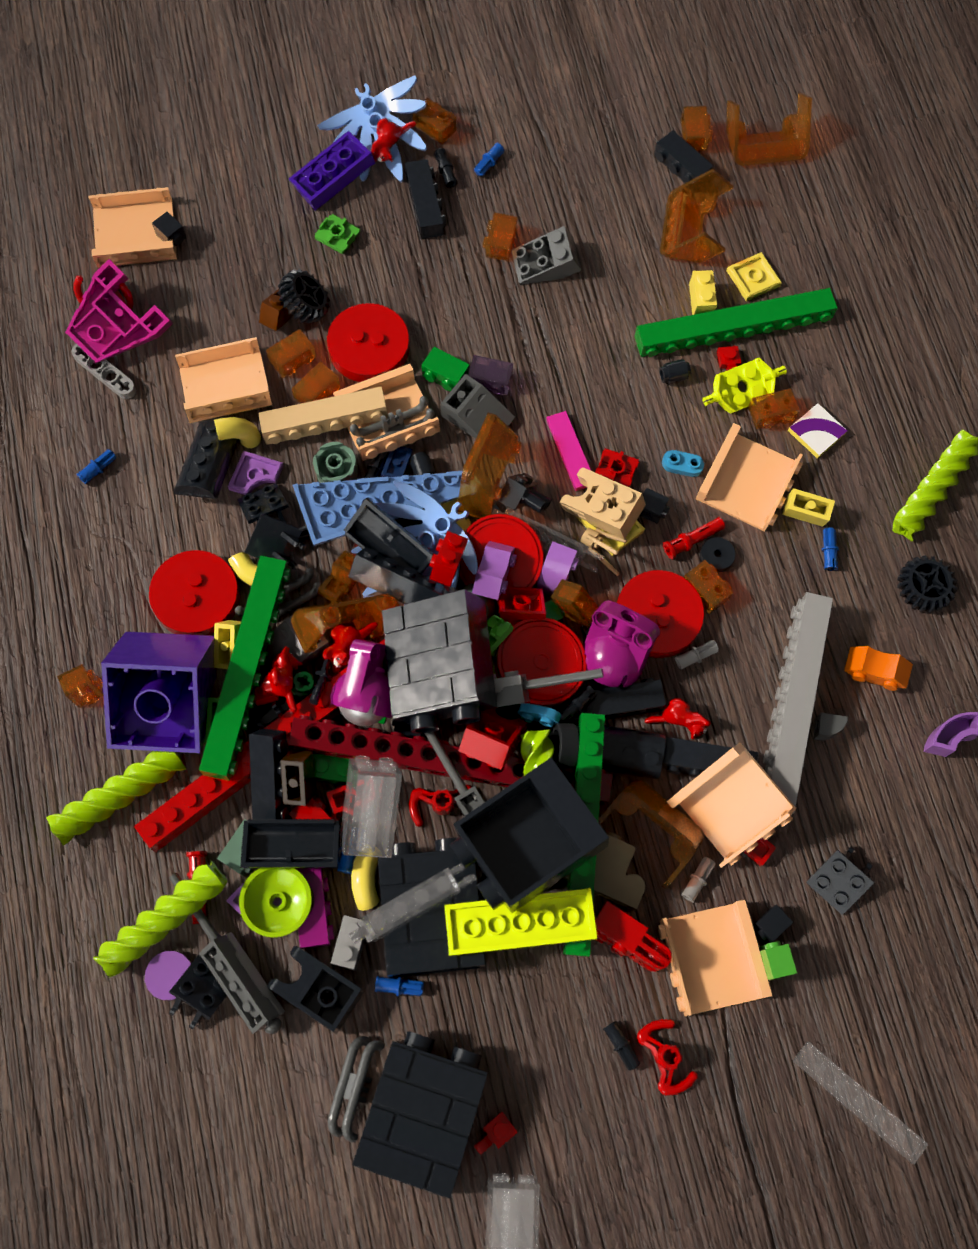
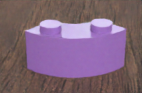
M492 541L487 543L481 564L476 572L473 594L496 600L499 599L501 593L506 594L508 587L506 579L510 567L514 568L517 555L514 554L515 547Z
M552 541L536 588L543 589L544 595L559 601L562 595L566 596L571 585L567 583L571 570H576L579 559L576 558L577 550Z
M978 712L961 713L942 723L928 737L923 752L947 757L956 751L960 741H972L978 737Z

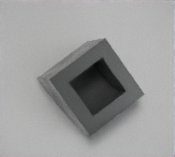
M820 713L815 718L814 740L824 741L833 738L845 727L848 717Z

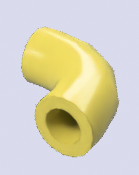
M236 417L214 420L219 441L232 438L240 439L241 444L246 448H254L260 444V432L254 423L244 418Z
M241 552L230 557L228 563L238 579L252 586L257 565L252 562L249 554Z
M368 843L362 845L353 863L351 875L355 903L357 908L362 911L372 909L379 903L375 887V872L378 865V857H382L379 848Z

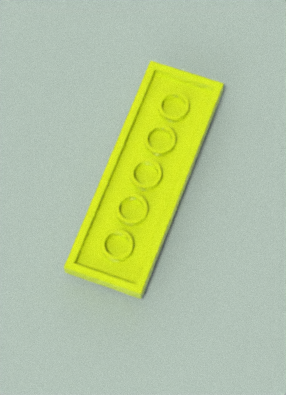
M591 888L540 894L512 914L505 904H502L493 911L486 900L445 905L449 956L597 939Z

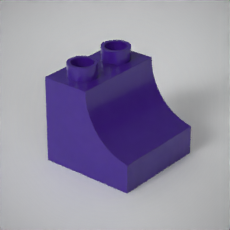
M125 632L101 662L107 749L200 753L206 738L208 698H211L212 689L217 678V668H214V636Z

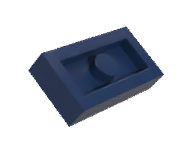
M401 446L394 451H390L381 477H401L405 475L413 449Z

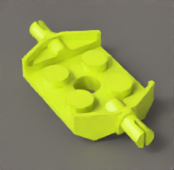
M757 358L719 373L714 379V393L702 399L703 402L709 400L704 405L707 406L718 402L725 411L731 414L773 397L776 377L786 374L787 370L781 371L786 367L783 365L773 370L761 358ZM740 381L746 384L745 392H741L738 389Z

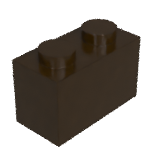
M290 750L281 759L283 804L306 806L316 795L313 751Z

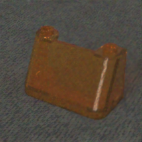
M390 594L358 596L297 609L291 618V623L304 653H310L318 648L317 641L321 639L327 629L344 623L354 622L356 628L361 630L368 624L377 622L378 626L371 632L370 637H380L384 633L382 610L398 607L399 604L395 597Z

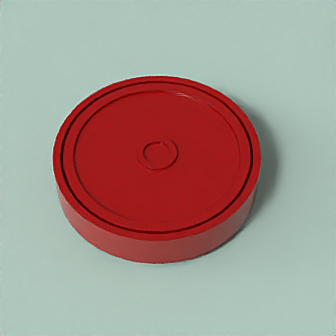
M373 303L354 305L342 311L329 327L327 334L329 356L334 367L343 376L357 382L368 380L404 366L409 354L407 327L402 318L388 307Z
M493 514L478 519L466 529L465 533L471 540L476 552L478 569L485 546L489 541L515 547L514 554L517 555L514 568L510 567L506 579L508 587L533 588L536 585L544 565L545 554L540 537L528 523L511 515ZM462 558L459 575L465 585L474 584L476 575L468 569Z
M191 550L178 553L161 564L150 583L149 601L155 616L170 632L174 634L209 636L214 634L215 623L231 620L235 615V608L239 606L240 588L234 572L222 558L207 551Z
M664 570L643 572L633 577L623 587L617 600L618 604L645 616L659 626L660 635L655 640L649 657L666 658L683 652L694 642L703 624L704 607L699 593L688 580L673 572Z
M550 618L525 619L515 624L511 633L497 647L494 659L497 678L505 677V672L518 670L519 675L526 674V679L532 680L586 671L587 666L585 650L577 635L566 625ZM583 681L529 689L530 701L526 703L548 708L559 706L578 690Z

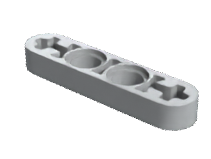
M79 345L73 346L72 355L82 367L122 399L134 397L136 387L131 379L107 360L101 361V367L97 369L91 368L95 361L88 354V359L84 355L79 354V352H85ZM108 374H117L114 380H106ZM122 383L124 387H129L130 389L128 391L122 390L119 384Z

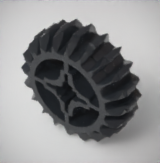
M293 269L282 277L277 293L281 296L279 300L284 303L283 307L289 310L288 314L292 313L294 319L299 318L302 323L306 321L308 324L318 322L326 315L330 307L328 304L330 299L327 297L328 292L323 289L324 285L319 283V279L316 280L313 274L309 275L306 270L302 271L301 269Z
M926 555L921 558L917 556L912 561H908L905 567L900 570V575L897 578L900 583L897 585V588L902 589L900 596H906L905 603L911 602L912 609L918 606L920 612H923L925 609L928 613H932L934 610L940 611L943 607H947L950 601L955 598L954 594L958 589L955 585L958 580L952 578L955 572H949L950 565H942L943 559L937 562L935 556L930 559ZM925 595H931V596H937V597L931 598V597H927V596H925Z

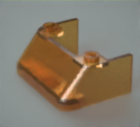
M798 93L797 114H790L784 118L782 131L746 135L745 124L739 120L740 105L728 100L726 131L733 160L738 165L745 166L805 158L810 146L812 98L803 93Z
M712 169L674 189L667 199L660 253L670 259L701 263L725 252V247L706 232L702 233L704 215L716 208L718 196L732 190L734 185L716 170Z
M488 412L466 460L461 476L458 502L462 505L458 508V512L463 513L466 510L470 516L479 519L492 514L493 504L495 500L499 501L502 494V488H499L504 471L508 462L514 464L516 454H519L522 444L518 442L519 437L495 414Z
M635 780L618 795L599 818L598 823L601 826L614 810L624 816H630L640 809L674 837L675 840L671 844L670 851L679 864L662 884V887L666 889L702 844L704 833L698 825L674 807L672 809L667 800L641 780Z

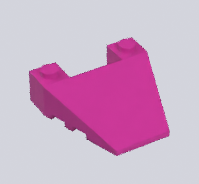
M110 259L94 273L92 281L83 295V300L79 308L76 309L65 332L96 363L159 338L173 324L155 305L140 319L115 294L119 289L120 283H125L129 278Z

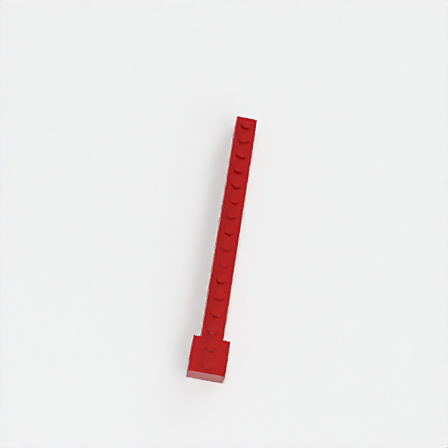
M385 639L382 640L380 644L385 645ZM347 667L335 675L331 681L326 682L317 705L309 702L310 694L296 705L297 712H293L290 709L264 729L286 731V740L289 742L294 717L299 718L300 715L310 716L313 718V721L322 722L324 719H334L341 711L339 706L331 704L330 696L333 686L338 678L347 671ZM312 730V731L308 734V737H310L312 734H314V733H315L316 731H318V730ZM249 740L244 743L242 752L237 754V772L231 776L230 781L202 775L134 826L151 850L158 852L251 781Z

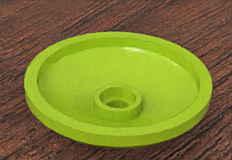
M294 868L257 869L247 878L239 896L240 913L247 926L262 936L272 938L289 935L300 928L307 919L312 905L310 886L305 877ZM278 897L281 898V905L275 906L274 900Z

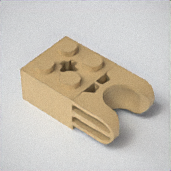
M581 468L577 476L580 483L587 487V491L577 497L564 495L559 502L561 507L566 512L586 520L589 524L625 540L646 505L642 493L586 468Z

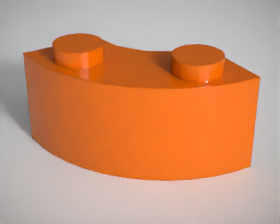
M870 646L850 647L844 671L852 675V679L855 681H867L881 685L887 690L896 691L897 688H907L913 664L898 654L883 653Z

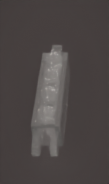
M494 508L491 514H507L528 523L537 532L546 551H549L552 541L577 550L576 558L579 559L577 565L579 567L583 566L596 573L598 568L595 565L584 562L586 555L589 554L597 560H603L604 558L603 555L590 550V547L512 509H506L505 513Z
M461 863L451 869L447 868L363 916L362 920L358 922L360 928L349 934L352 942L356 944L365 938L368 943L373 940L378 941L456 896L461 892L462 888L476 880L475 875H469L457 883L453 876L466 870Z

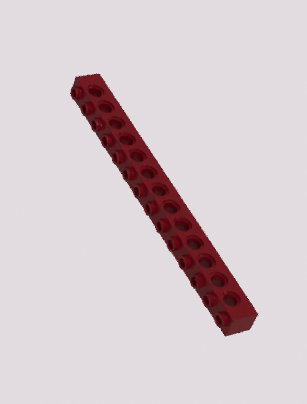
M305 715L293 718L288 742L289 749L313 751L315 754L450 777L431 743L425 737L414 736L412 739L404 737V734L399 732L385 734L381 733L382 730L377 728L362 730L355 724L340 726L336 725L335 721L327 719L318 722L313 721L312 717ZM312 730H318L321 733V737L317 740H312L308 737V734ZM335 734H340L344 737V741L340 744H335L331 741V738ZM358 738H363L366 740L367 745L364 748H358L354 745V741ZM440 740L447 754L456 756L458 762L454 766L462 780L507 788L521 778L515 775L514 767L519 766L524 769L525 761L523 758H518L515 753L508 759L502 768V772L496 773L490 766L478 760L480 763L479 768H471L468 760L472 758L459 752L460 744L458 747L451 746L448 741ZM385 742L389 745L390 749L387 752H380L377 749V745ZM407 746L412 749L413 753L410 756H403L400 753V749ZM430 750L435 754V758L430 761L426 760L423 757V752ZM576 765L573 768L558 767L569 778V783L574 788ZM602 769L601 805L609 802L613 776L612 774H607V771Z

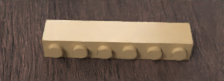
M381 386L260 412L259 419L263 438L266 445L292 439L297 440L310 435H319L324 432L338 431L350 427L352 424L360 426L366 423L381 421L380 417L383 415L388 418V412Z

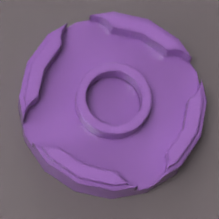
M165 951L156 955L149 962L145 970V983L148 991L154 997L161 1000L177 999L169 991L191 965V961L185 955L176 951Z

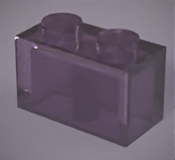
M474 355L468 376L494 394L508 395L514 363Z

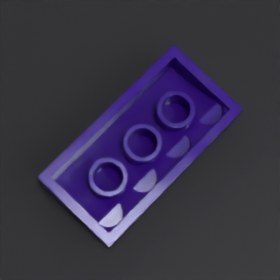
M347 131L292 175L289 180L316 211L370 168L375 161L371 152L350 131Z

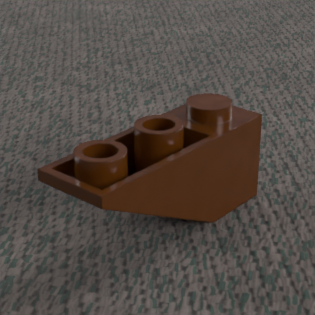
M278 290L261 302L259 323L275 331L286 324L292 316V313L288 314L289 310L283 307L284 303L279 300L281 296L277 293Z

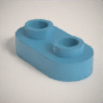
M670 450L664 454L662 466L671 473L697 477L703 471L704 461L695 454ZM691 462H695L697 466H693Z
M521 703L517 712L521 716V720L527 723H533V721L540 722L546 727H553V725L559 723L562 716L554 709L528 703Z

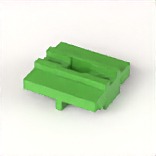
M332 214L328 218L326 217L319 226L320 230L315 233V239L344 254L350 248L351 243L355 242L360 229L348 223L346 218L341 219Z
M496 615L491 616L487 621L491 654L514 629L511 623L505 622Z

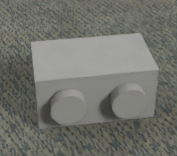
M344 915L331 960L332 965L357 971L369 926L367 921Z

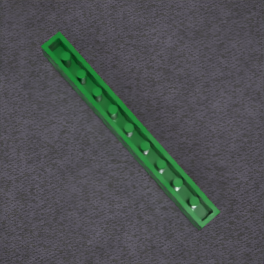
M826 288L639 325L636 328L634 337L640 356L653 357L660 353H673L680 349H693L700 345H712L716 342L732 341L740 337L748 338L755 334H768L775 330H788L795 326H808L811 323L820 321L827 322L833 318L837 305L831 289Z
M260 556L199 767V771L204 776L230 781L231 776L237 772V754L243 750L244 739H242L244 730H248L250 725L249 711L250 708H254L256 703V695L254 693L256 686L260 687L261 668L262 665H266L268 660V652L266 650L268 644L273 642V625L278 623L280 610H278L279 603L284 601L285 582H289L291 576V569H289L285 560Z
M581 713L578 726L579 754L576 763L574 790L598 822L605 715ZM596 855L568 875L567 891L591 888L592 901H594ZM591 940L564 943L563 954L590 957Z

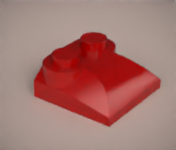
M507 587L506 594L501 593L498 599V617L502 618L505 622L511 623L512 626L525 619L546 618L543 589Z

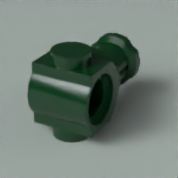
M295 672L293 675L292 693L294 700L297 702H301L313 692L315 681L308 672Z

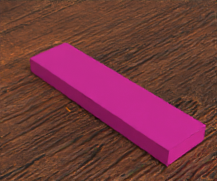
M564 411L546 417L547 424L575 491L587 488L580 483L577 473L581 468L590 470V467L567 412Z

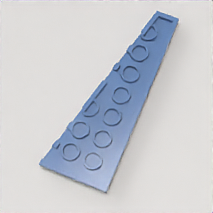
M451 471L439 474L426 473L413 476L402 475L401 477H374L349 481L336 480L324 483L312 482L311 484L297 483L293 485V489L313 546H317L346 536L345 527L363 501L368 497L374 503H398L425 510V508L408 499L393 484L394 480L416 487L430 495L439 504H443L478 492L472 471ZM390 515L394 520L400 518L397 516Z

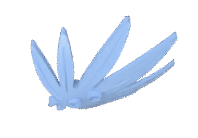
M416 76L391 86L375 97L370 96L371 90L368 84H364L366 88L364 93H360L358 88L355 89L358 98L361 99L359 105L346 109L317 126L320 130H334L347 125L335 141L347 131L356 136L359 128L362 127L360 142L371 152L373 145L372 135H374L376 141L378 139L377 124L381 119L387 118L389 121L402 127L405 123L391 115L390 112L411 114L424 109L427 104L422 100H396L406 95L417 82ZM409 129L401 135L400 138L410 146L422 151L427 150L425 143L413 129ZM395 143L390 149L393 162H384L391 173L400 182H403L402 160ZM371 167L360 175L362 181L367 179Z
M394 480L393 484L408 499L425 508V510L398 503L375 504L387 514L405 519L422 520V524L404 528L415 538L418 537L417 539L437 555L439 552L436 551L439 539H444L447 531L468 538L462 558L468 569L476 575L478 562L475 549L467 534L456 523L459 519L468 517L469 512L465 510L462 514H459L458 508L462 504L457 502L452 506L451 513L448 514L427 493L406 483ZM357 546L351 552L357 554L362 549ZM460 564L458 566L457 572L451 584V586L454 588H456L458 582ZM428 566L422 575L430 576L433 568ZM367 587L362 595L368 596L378 591Z

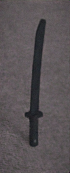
M346 602L341 603L335 627L344 625L347 611ZM331 639V642H330V645H329V646H331L332 644H334V640H333V639ZM329 659L324 660L321 671H316L315 673L318 679L309 699V702L313 705L318 704L326 682L332 680V677L329 675L332 662Z

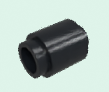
M684 359L665 363L662 367H659V375L663 383L667 382L670 384L686 380L689 374H691L690 364L685 362Z
M418 452L411 457L410 465L414 475L437 474L431 458L426 452Z

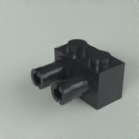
M526 473L508 477L496 499L513 510L529 506L539 513L542 510H547L552 499L536 491L538 484L533 481L534 478Z

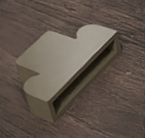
M609 832L607 834L609 837L608 847L596 855L594 894L634 912L637 910L645 891V882L642 877L637 874L626 875L635 852V847L621 841L622 837ZM568 875L562 879L568 882Z

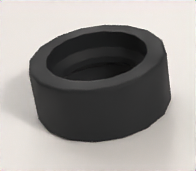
M556 723L551 736V741L554 745L552 759L560 768H573L577 763L579 754L578 729L575 724Z

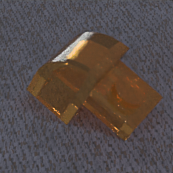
M344 551L332 564L331 575L318 588V594L336 604L344 594L348 595L357 582L349 578L355 558L354 555Z

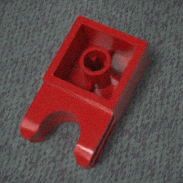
M497 708L481 711L482 720L469 724L466 727L459 752L464 753L469 758L478 759L492 768L502 770L521 742L522 738L520 735L525 734L528 723L521 720L520 717L515 720L505 719L497 714Z
M608 901L602 906L595 917L597 942L601 944L606 942L612 946L610 950L620 957H623V955L629 957L650 972L659 971L670 964L672 959L671 951L646 933L648 930L646 926Z

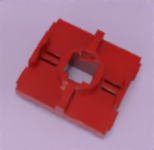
M605 448L595 473L630 487L635 469H637L639 459L624 455L623 451L618 453ZM612 466H613V467H616V468H619V469H622V470H621V471L618 470V472H617V471H614L613 468H612Z

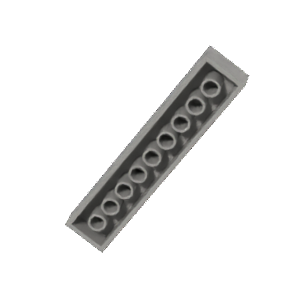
M806 592L802 599H798L797 605L793 606L790 618L793 619V624L789 626L787 631V638L790 640L789 645L785 646L783 652V659H786L785 666L781 667L779 679L782 682L781 687L777 688L775 700H778L777 708L773 709L771 721H774L773 729L769 730L767 742H770L769 750L765 751L763 763L766 764L765 772L795 807L833 598Z

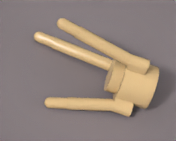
M590 527L587 528L581 537V543L585 544V549L592 552L609 570L618 576L619 572L594 548L597 549L600 546L617 555L618 551L602 542L603 537L624 543L627 542V539L623 540L598 528L595 530Z

